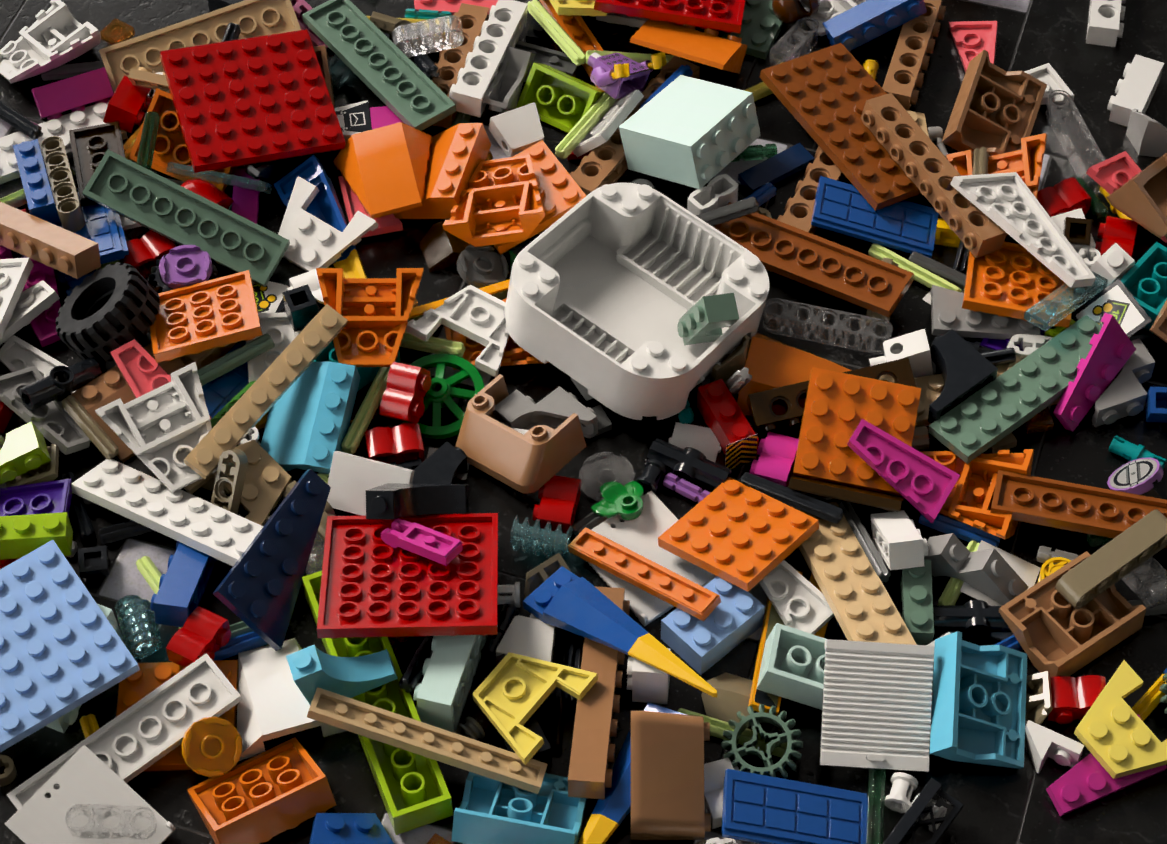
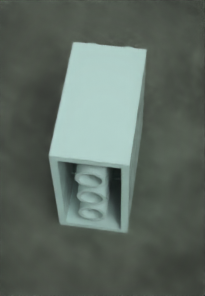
M684 75L677 77L619 126L629 170L696 189H701L761 136L752 92Z

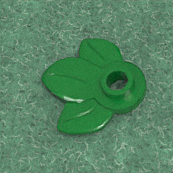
M615 481L606 482L600 487L603 499L591 507L594 513L609 518L620 515L625 520L636 519L641 515L644 507L642 500L644 494L643 487L635 481H631L625 486Z

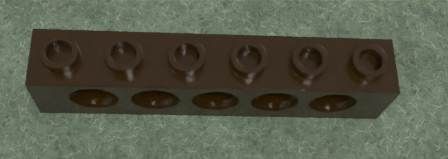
M908 357L843 372L916 387ZM809 381L749 394L747 405L754 432L762 431L763 434H767L768 432H775L779 426L787 424L790 428L801 426L804 408L799 405L798 400L806 398ZM776 404L782 405L786 409V413L784 415H776L772 411V406Z

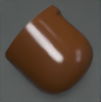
M772 0L774 14L785 24L795 23L803 17L813 16L819 9L818 0H809L810 12L804 9L800 0Z

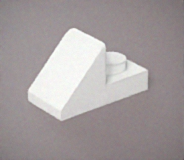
M1030 720L1026 724L1025 747L1038 774L1047 757L1054 759L1060 765L1074 767L1080 761L1084 749L1083 744Z

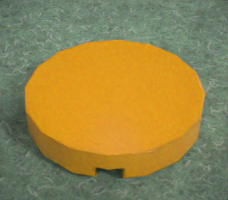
M204 717L192 723L185 732L181 743L182 756L187 766L195 773L207 777H217L228 773L239 762L243 750L242 738L237 729L228 720L219 717Z

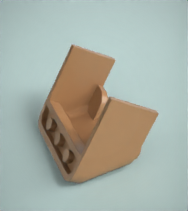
M499 374L469 400L456 447L464 451L467 456V463L521 493H533L539 490L586 447L579 417L573 413L556 429L546 425H537L528 430L524 435L495 420L493 415L495 405L509 396L504 377Z

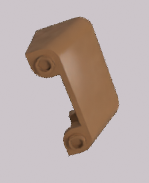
M1167 153L1106 197L1114 208L1156 237L1161 238L1165 236L1166 239Z
M631 711V840H703L705 832H711L710 813H705L704 741H710V723L704 722L703 716Z

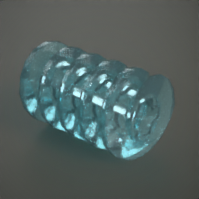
M517 515L511 529V548L513 551H518L522 545L523 553L528 554L533 548V553L536 556H539L544 550L546 558L552 557L553 553L555 555L560 553L563 558L569 550L568 545L571 543L573 527L570 526L567 532L563 533L562 524H558L556 530L552 531L551 522H547L544 529H542L540 520L537 519L534 525L530 526L529 517H526L523 523L519 524Z
M128 595L121 598L115 604L114 609L121 632L123 633L125 646L134 659H143L159 651L163 646V641L160 638V631L157 629L158 625L155 623L154 611L150 609L151 602L141 599L137 595Z

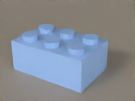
M718 576L704 586V588L720 595L721 603L705 621L678 608L661 620V639L700 675L763 626L765 606L749 592Z

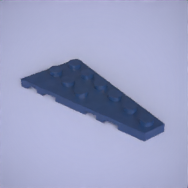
M312 469L305 471L213 592L214 596L275 651L282 649L302 584V577L305 574L331 489Z

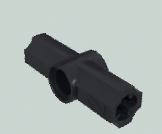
M87 358L70 367L56 366L51 369L49 376L21 388L19 395L23 405L28 410H35L52 401L62 402L63 399L67 398L74 391L102 375L99 363L94 358Z
M658 438L653 441L647 455V460H659L680 479H684L692 484L697 482L713 490L721 483L726 482L727 478L732 475V469L706 459V456L699 450L691 447L682 449Z
M971 600L963 606L933 605L934 631L965 632L971 638H982L989 635L990 632L1012 633L999 613L1001 606H989L983 600Z

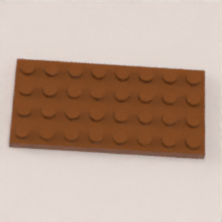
M842 43L761 70V80L875 211L921 194L917 186L906 176L902 168L892 159L888 151L878 142L874 134L860 119L866 100L887 93Z

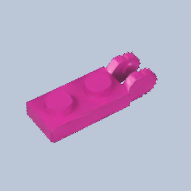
M399 518L391 523L392 530L387 528L381 533V539L385 544L393 548L400 547L445 566L463 550L461 540L415 522L411 523Z

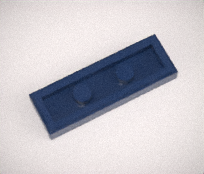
M798 143L739 173L738 181L752 194L768 182L775 185L806 169L809 163L814 162V157L801 143Z

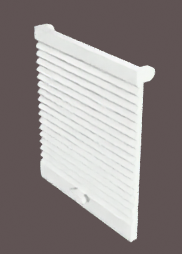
M652 491L642 496L644 507L638 518L625 520L620 515L608 518L591 529L702 587L716 577V575L659 547L658 537L675 524L678 519ZM589 563L611 588H625V600H630L632 613L638 617L644 627L675 607Z
M826 639L824 644L825 667L820 765L929 772L934 646Z
M85 745L5 823V826L25 844H162L175 831L172 823L165 820Z

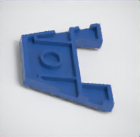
M317 813L313 822L309 844L394 843L375 813Z

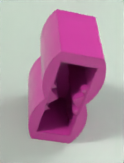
M768 432L766 439L761 438L757 454L760 456L758 460H753L750 473L788 487L794 469L799 439Z

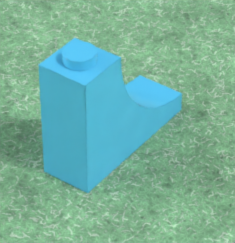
M312 645L286 656L293 680L309 705H311L317 687L352 698L398 679L387 649L365 656L338 657L326 654L315 645Z

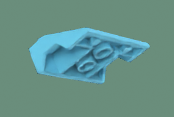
M329 361L312 362L271 407L260 446L285 471L297 468L303 470L312 469L323 474L330 473L334 451L343 452L341 444L350 425L361 379L356 366Z
M958 631L935 639L930 754L952 761L1017 769L1024 768L1027 683L1026 653L1002 645L979 646L962 640V632Z
M469 772L461 805L454 810L451 841L463 844H578L588 798L568 797V777L545 773L541 789L538 794Z

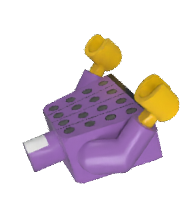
M594 52L590 55L587 63L593 68L590 76L591 81L612 98L619 99L635 90L643 92L650 72L653 69L665 66L667 61L664 52L652 54L651 61L646 60L641 63L620 53L601 56Z

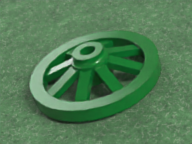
M432 354L414 361L410 365L422 367L426 370L437 367L435 378L431 379V387L426 392L423 402L425 406L424 412L429 406L433 407V425L427 426L418 422L421 436L437 440L459 435L465 413L452 398L470 400L485 387L480 373L469 361L452 354ZM446 366L460 370V372L444 379ZM470 378L475 386V391L455 388L453 386ZM447 407L458 421L441 426L442 408Z

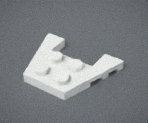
M298 176L278 235L290 241V245L283 258L309 272L316 268L329 267L341 257L343 251L351 245L355 246L362 240L361 237L370 230L374 231L379 224L376 220L357 211L344 231L341 232L305 210L317 195L319 189Z
M469 285L444 300V304L435 310L432 308L424 312V316L416 321L414 319L409 321L406 332L427 342L442 324L485 346V349L475 360V367L496 378L509 338L504 315L506 302Z

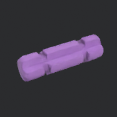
M667 473L663 480V486L673 491L675 490V492L695 502L698 501V503L710 494V492L703 491L702 488L684 479H680V477L672 473Z

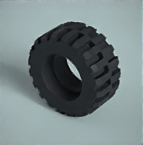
M121 262L108 264L105 268H99L94 271V274L84 278L83 282L72 290L71 295L66 297L63 307H60L58 311L59 317L56 318L55 322L56 332L60 339L82 361L87 358H94L99 365L105 364L106 361H114L110 353L111 351L134 339L139 343L141 337H145L149 332L148 329L154 324L155 316L160 310L158 291L131 264Z

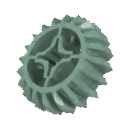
M759 704L758 713H754L752 706H748L747 711L749 715L746 717L741 711H738L736 715L740 722L737 723L731 719L728 721V725L734 731H723V736L730 739V741L721 743L722 749L730 750L723 754V757L733 760L731 762L732 766L740 767L739 771L776 777V774L780 773L782 778H788V773L784 768L787 767L795 771L797 767L791 759L801 760L802 757L801 753L794 750L803 748L802 741L794 740L801 736L800 729L791 730L796 725V721L790 719L784 722L787 717L786 711H782L778 717L775 716L776 706L773 705L770 707L769 713H765L764 704ZM760 723L772 724L783 733L779 735L777 732L772 734L763 731ZM751 726L753 731L751 740L744 743L743 747L737 748L740 735ZM757 733L760 734L761 739L765 740V743L767 741L770 742L766 744L767 758L764 752L760 751V748H755L758 746ZM787 742L784 756L776 764H773L772 752L775 748L781 747L780 744ZM741 757H759L765 767L752 766Z

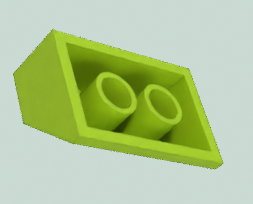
M533 63L516 108L535 102L541 121L569 133L605 91L546 64Z

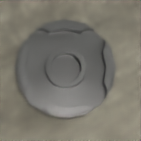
M469 245L458 257L457 271L468 285L482 288L505 281L509 273V265L506 258L502 254L499 255L495 252V248L489 245L480 247Z

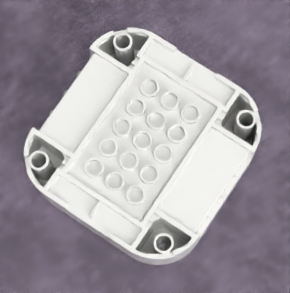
M635 183L605 184L589 193L516 256L512 265L504 310L506 329L511 338L522 349L544 364L550 362L586 387L590 396L612 411L635 420H642V416H656L657 420L674 416L685 408L690 391L705 379L716 364L720 365L741 344L742 338L745 335L750 337L748 348L750 347L752 336L757 333L770 282L764 265L756 255L664 194L652 189L651 186ZM734 293L739 320L731 327L721 328L723 334L715 342L684 346L683 338L678 334L677 326L679 319L703 296Z

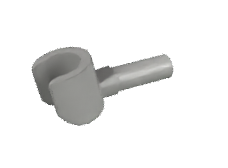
M928 127L929 138L932 142L936 141L939 150L946 157L948 152L944 143H942V127Z

